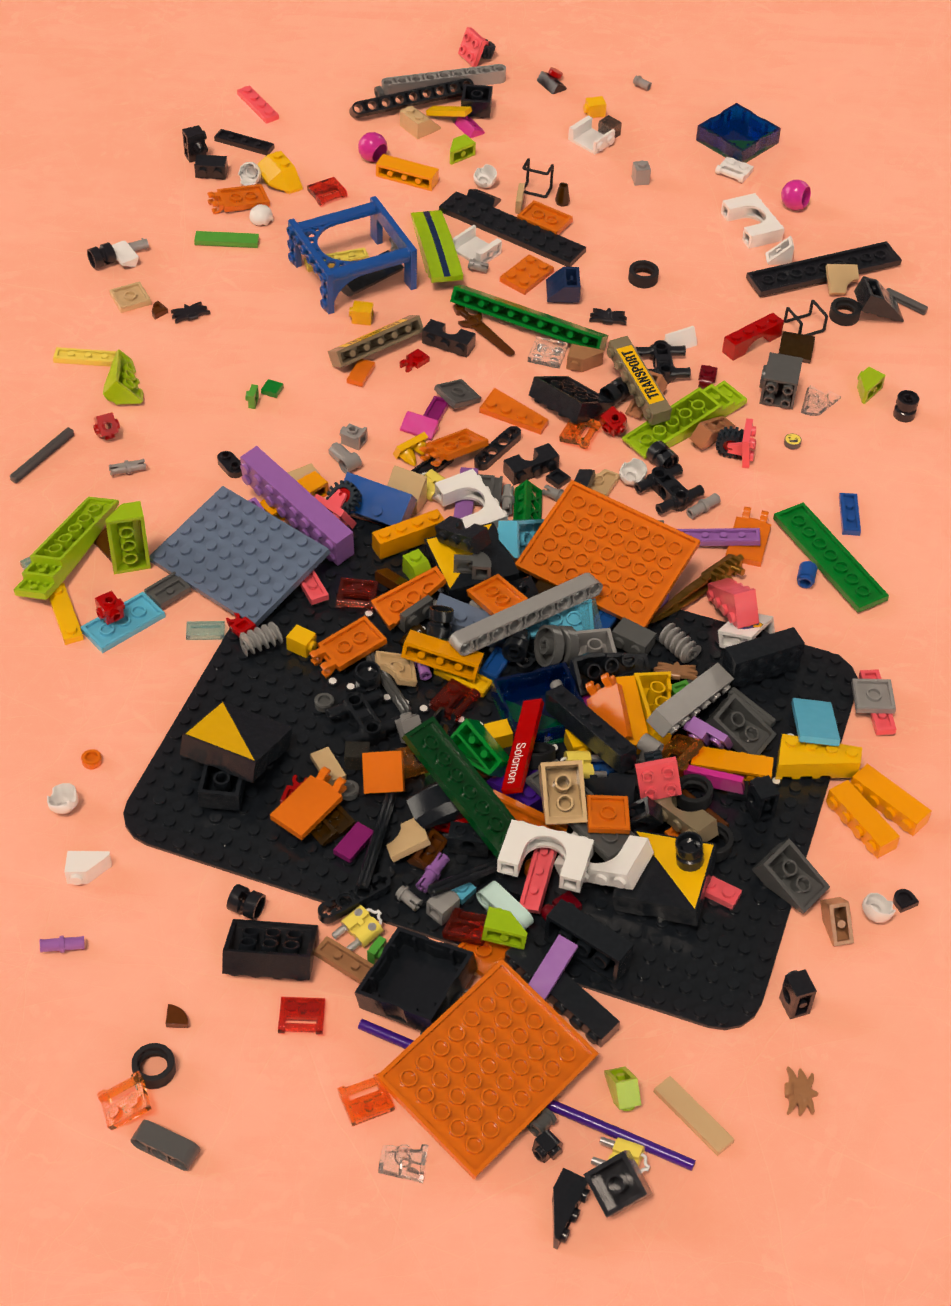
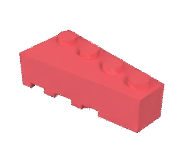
M730 578L708 583V591L706 592L708 600L737 629L759 623L756 589H750L749 586H743L742 583H737V581Z

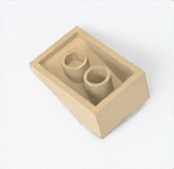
M582 760L541 762L538 771L545 825L587 823Z

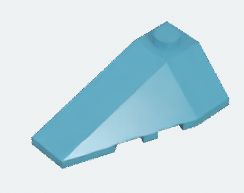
M545 519L498 521L499 540L514 558H519Z

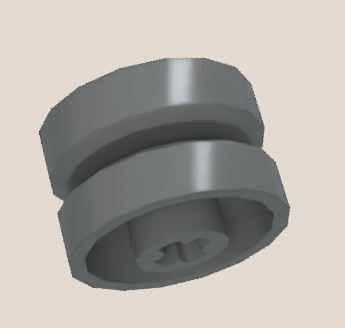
M541 626L534 640V653L538 664L542 667L556 666L569 668L571 658L578 656L579 638L576 630L572 626Z

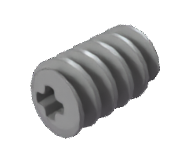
M269 622L268 626L263 624L261 629L255 627L254 631L248 630L247 634L244 632L240 633V645L246 656H248V650L255 654L256 647L261 652L262 645L269 649V642L276 646L277 639L281 644L283 643L282 634L278 626L273 622Z
M675 623L666 625L660 633L659 642L666 649H669L676 658H679L682 663H689L694 660L701 652V646H696V642L691 641L690 636H686V633L683 631L680 632L681 629L675 627Z

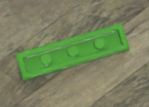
M196 231L194 244L258 248L259 234Z

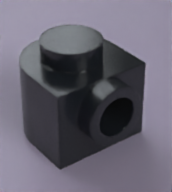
M548 1129L534 1139L532 1151L538 1161L545 1163L550 1158L554 1160L561 1154L563 1143Z

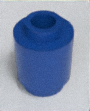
M811 561L800 563L797 574V582L800 587L810 588L815 583L818 569L815 563Z

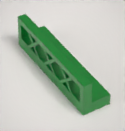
M526 480L517 486L514 491L513 520L532 519L531 515L533 519H541L542 490Z

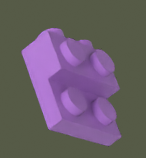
M695 716L684 725L683 730L687 731L688 737L692 740L691 742L697 746L704 745L709 747L713 743L712 745L716 748L728 751L733 746L728 735Z

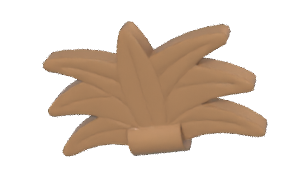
M658 662V666L654 667V672L671 671V680H695L697 678L696 675H698L696 665H680L679 662H675L672 665Z
M787 1066L786 1071L789 1081L784 1084V1096L789 1101L787 1115L793 1112L796 1105L798 1106L799 1116L804 1113L806 1107L809 1109L810 1114L813 1115L815 1108L812 1098L817 1097L819 1094L811 1089L814 1073H811L807 1079L804 1071L799 1068L797 1078L794 1071Z

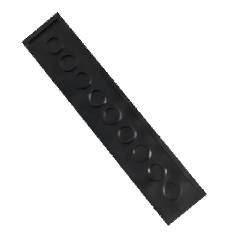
M457 191L439 206V210L448 216L471 226L476 225L478 229L566 267H571L586 253V246L558 234L556 235L551 231L544 230L539 226L528 223L526 220H521Z
M885 241L747 272L746 278L757 294L762 297L827 282L825 268L827 264H855L858 266V273L862 274L901 265L902 259L890 244Z

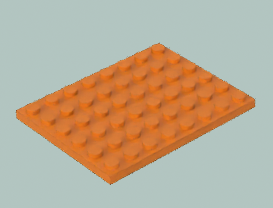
M571 480L515 562L517 569L555 586L584 573H590L603 585L600 594L589 599L592 600V606L620 620L625 617L647 628L699 547L700 540Z
M501 959L386 1066L375 1079L475 1179L599 1053Z

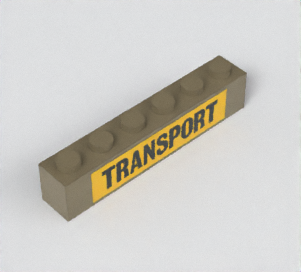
M409 315L327 352L332 366L342 368L422 332L424 327L420 315Z
M628 335L610 340L607 355L612 359L615 369L621 374L622 381L627 384L628 390L634 396L637 406L643 411L644 418L649 421L650 425L670 420L672 408Z

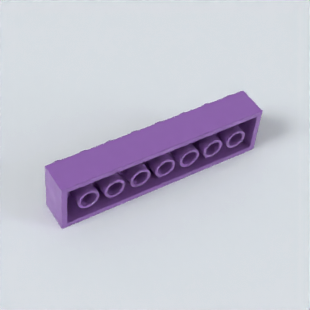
M255 446L240 457L243 482L247 486H251L258 496L263 497L270 507L276 508L278 514L282 518H286L293 528H297L303 534L329 548L330 554L326 558L330 562L333 561L338 566L354 554L353 531L263 450Z

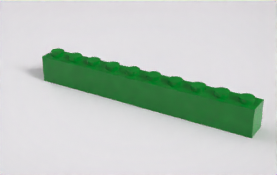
M462 284L456 285L453 288L450 300L452 303L570 344L605 350L609 336L607 334Z

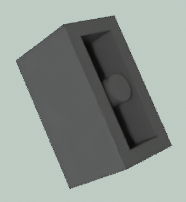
M625 617L621 619L612 631L615 647L628 653H646L648 655L655 646L657 633Z

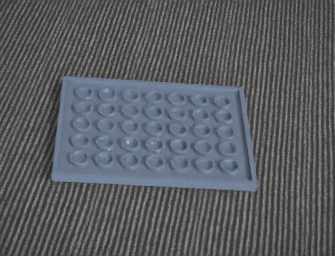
M222 486L170 535L149 558L152 564L168 574L175 571V575L177 577L180 576L193 590L233 615L234 613H239L241 619L246 616L258 627L330 554V550Z

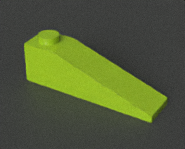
M120 349L116 351L106 378L103 395L108 401H112L116 405L141 404L144 393L138 387L140 381L134 375L136 369L133 360Z

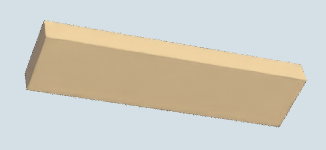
M671 1076L654 1088L653 1092L717 1156L734 1143L735 1139Z

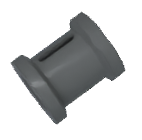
M545 1108L527 1128L535 1137H538L551 1125H555L557 1118L553 1112Z

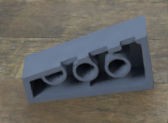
M442 593L439 594L436 605L454 609L453 621L450 622L452 625L451 634L491 616L484 610ZM505 638L493 644H490L487 647L495 648L496 646H499L502 648Z

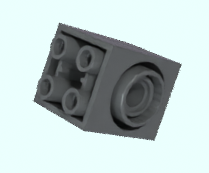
M769 353L767 365H763L759 388H762L759 404L793 410L803 358Z

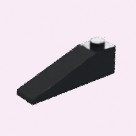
M588 652L571 658L568 676L572 692L582 696L588 694L586 683L593 681L594 685L599 683L601 688L605 687L601 681V675L607 672L609 677L612 675L622 677L632 676L634 673L651 672L646 653Z
M609 773L608 777L598 778L596 774L590 775L588 779H584V785L594 795L628 796V805L633 803L636 775Z

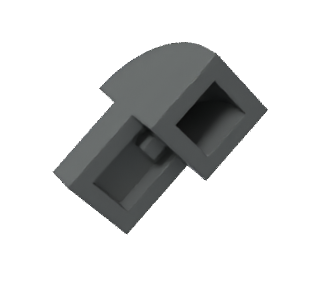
M481 551L473 555L454 554L453 573L472 574V579L487 580L491 577V560Z

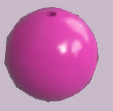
M368 132L359 140V154L368 162H377L382 154L387 153V141L379 133Z
M799 179L786 183L781 192L782 202L787 208L792 210L805 208L811 196L810 186L805 181Z

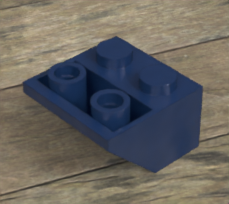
M562 267L546 279L547 302L579 303L581 289L579 267Z

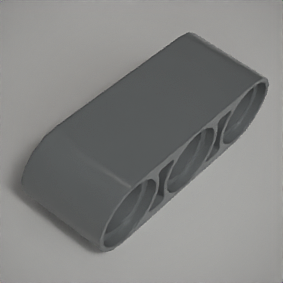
M145 1119L130 1139L133 1146L183 1171L189 1170L201 1150L193 1141Z

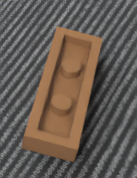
M328 936L314 950V956L359 984L374 965Z

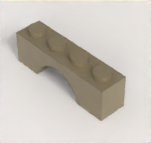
M676 796L653 800L662 806L663 822L672 826L676 832H695L702 837L704 842H708L718 835L717 819L703 809L694 812L682 811L676 808Z

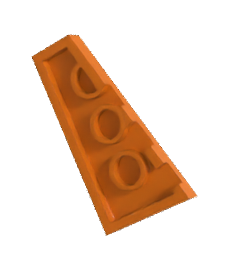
M495 387L479 408V413L540 435L548 426L549 419Z
M435 566L371 600L372 606L388 629L391 630L400 623V613L425 596H432L446 584V578L438 567Z
M493 790L517 821H525L529 824L545 826L557 831H567L569 825H545L544 813Z

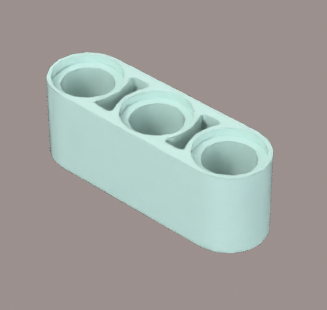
M496 881L490 882L476 893L479 903L487 911L489 906L510 911L524 929H527L534 923L529 911Z

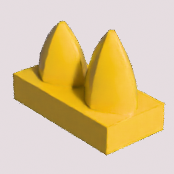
M423 432L398 445L393 452L396 460L402 458L406 463L416 466L414 450L424 455L425 452L420 451L419 448L426 446L427 434Z

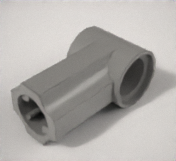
M335 442L328 449L329 455L339 463L340 469L345 474L362 466L360 456L356 452L351 453L341 443Z
M645 733L637 744V748L640 750L639 759L644 760L645 752L655 750L662 752L664 744L648 733Z

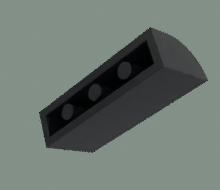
M399 264L359 276L345 285L341 291L346 296L351 297L402 271L404 266Z

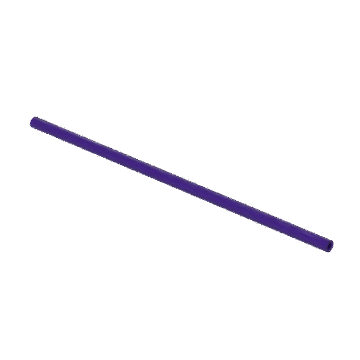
M361 1019L358 1025L359 1030L404 1049L414 1041L365 1019ZM553 1100L546 1107L556 1114L615 1139L620 1137L645 1146V1152L692 1171L696 1160L556 1100Z

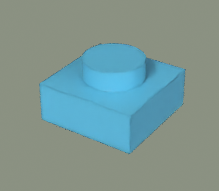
M469 882L452 889V891L457 893L460 898V904L463 905L476 893V887Z

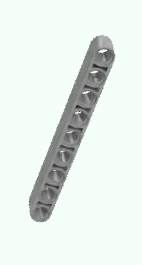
M494 64L386 77L381 80V87L384 94L389 95L464 78L471 79L474 85L501 84L506 81V66Z
M584 573L454 632L449 638V643L461 656L469 655L599 595L603 585L592 574Z

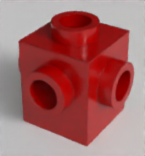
M614 406L600 416L599 424L606 434L614 437L617 434H622L626 429L627 418L625 414L621 411L619 412Z
M113 412L94 417L95 425H93L95 434L99 435V438L111 439L119 432L120 424L118 419L114 418Z
M112 590L95 598L96 613L99 619H103L107 625L124 618L123 609H125V605L122 599H118Z

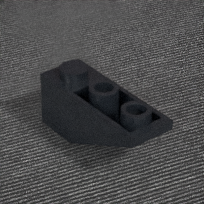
M565 1168L562 1169L552 1193L553 1248L558 1250L561 1242L566 1243L571 1231L568 1228L571 1222L576 1223L581 1211L578 1208L581 1202L586 1203L591 1191L588 1189L586 1178Z

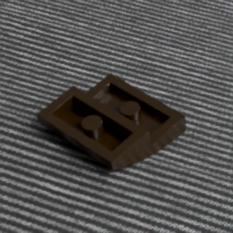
M783 331L778 354L803 358V363L810 364L815 336Z
M338 804L310 834L321 846H325L350 831L356 822Z

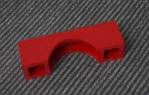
M771 313L725 336L722 353L734 361L744 356L751 344L757 339L763 337L768 342H771L781 337L784 320L775 313Z

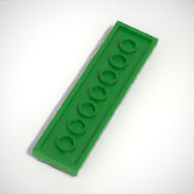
M804 502L774 514L773 519L803 553L817 565L821 573L857 613L888 601V593Z

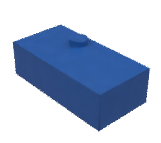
M350 472L346 473L344 482L345 480L350 483L352 482L362 495L360 497L362 502H358L361 506L359 508L355 507L357 511L355 513L351 511L352 515L386 527L410 519L417 499L412 494Z

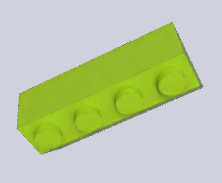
M141 501L123 503L105 520L114 575L151 569Z

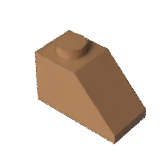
M571 344L567 356L566 369L585 372L603 364L604 350Z
M842 897L820 900L822 921L832 946L854 943L849 901Z

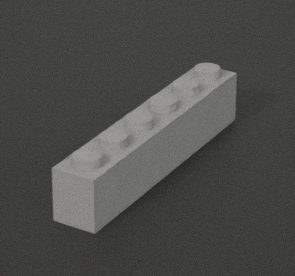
M717 662L657 707L646 721L662 738L668 733L673 735L680 728L679 725L683 727L688 720L700 713V709L704 711L721 694L727 693L731 688L729 684L734 678Z

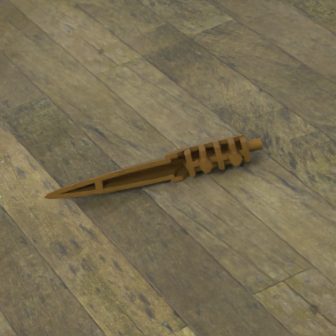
M728 554L703 571L699 578L669 600L654 615L650 623L657 622L677 612L704 595L708 591V583L725 578L733 579L731 574L743 576L745 574V569L742 568L743 555L735 556Z

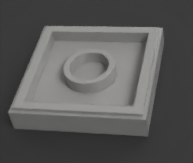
M852 679L851 684L856 713L895 714L896 705L891 679Z

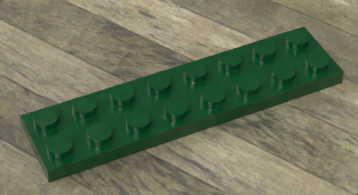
M434 716L404 734L402 739L498 859L511 820L516 819Z

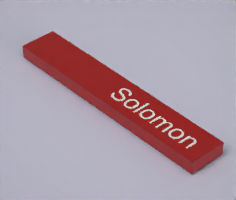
M542 698L523 701L501 788L502 793L505 795L523 792L544 706Z

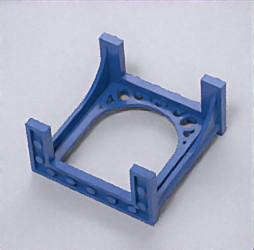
M376 196L370 197V203L305 221L296 222L294 218L288 220V227L286 228L289 240H287L289 248L288 259L298 268L302 266L301 254L306 257L307 263L311 264L314 273L318 274L320 278V293L322 295L320 304L328 315L335 313L334 302L343 287L353 279L368 273L404 263V282L410 290L417 289V249ZM370 216V236L377 245L383 243L384 228L399 248L362 260L342 261L331 258L323 253L318 246V239L330 227ZM330 263L335 264L333 268H329L327 265Z

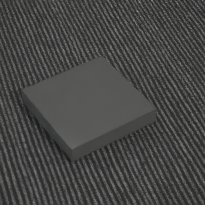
M463 379L437 384L434 387V390L453 409L481 402V396Z

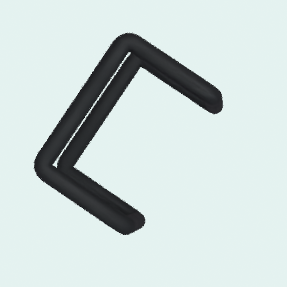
M527 158L522 167L523 170H526L525 188L529 183V171L542 175H549L551 172L550 187L545 195L525 191V188L524 193L547 198L553 187L554 164L550 165L547 172L531 169L530 158Z
M812 299L809 313L797 316L790 307H786L784 323L797 320L800 324L798 334H801L803 322L800 319L812 314L814 304L825 316L823 329L804 334L812 336L826 330L828 315ZM788 312H790L793 318L787 319Z

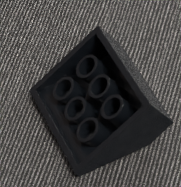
M534 376L529 391V396L534 398L535 402L546 405V408L549 410H555L559 416L569 418L570 422L574 424L588 422L615 405L614 401L569 376Z
M233 919L223 948L222 974H229L231 976L246 975L254 978H286L296 981L310 980L318 925Z

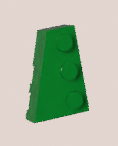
M466 718L450 738L474 767L489 776L502 777L506 772L509 760L508 754L479 720Z

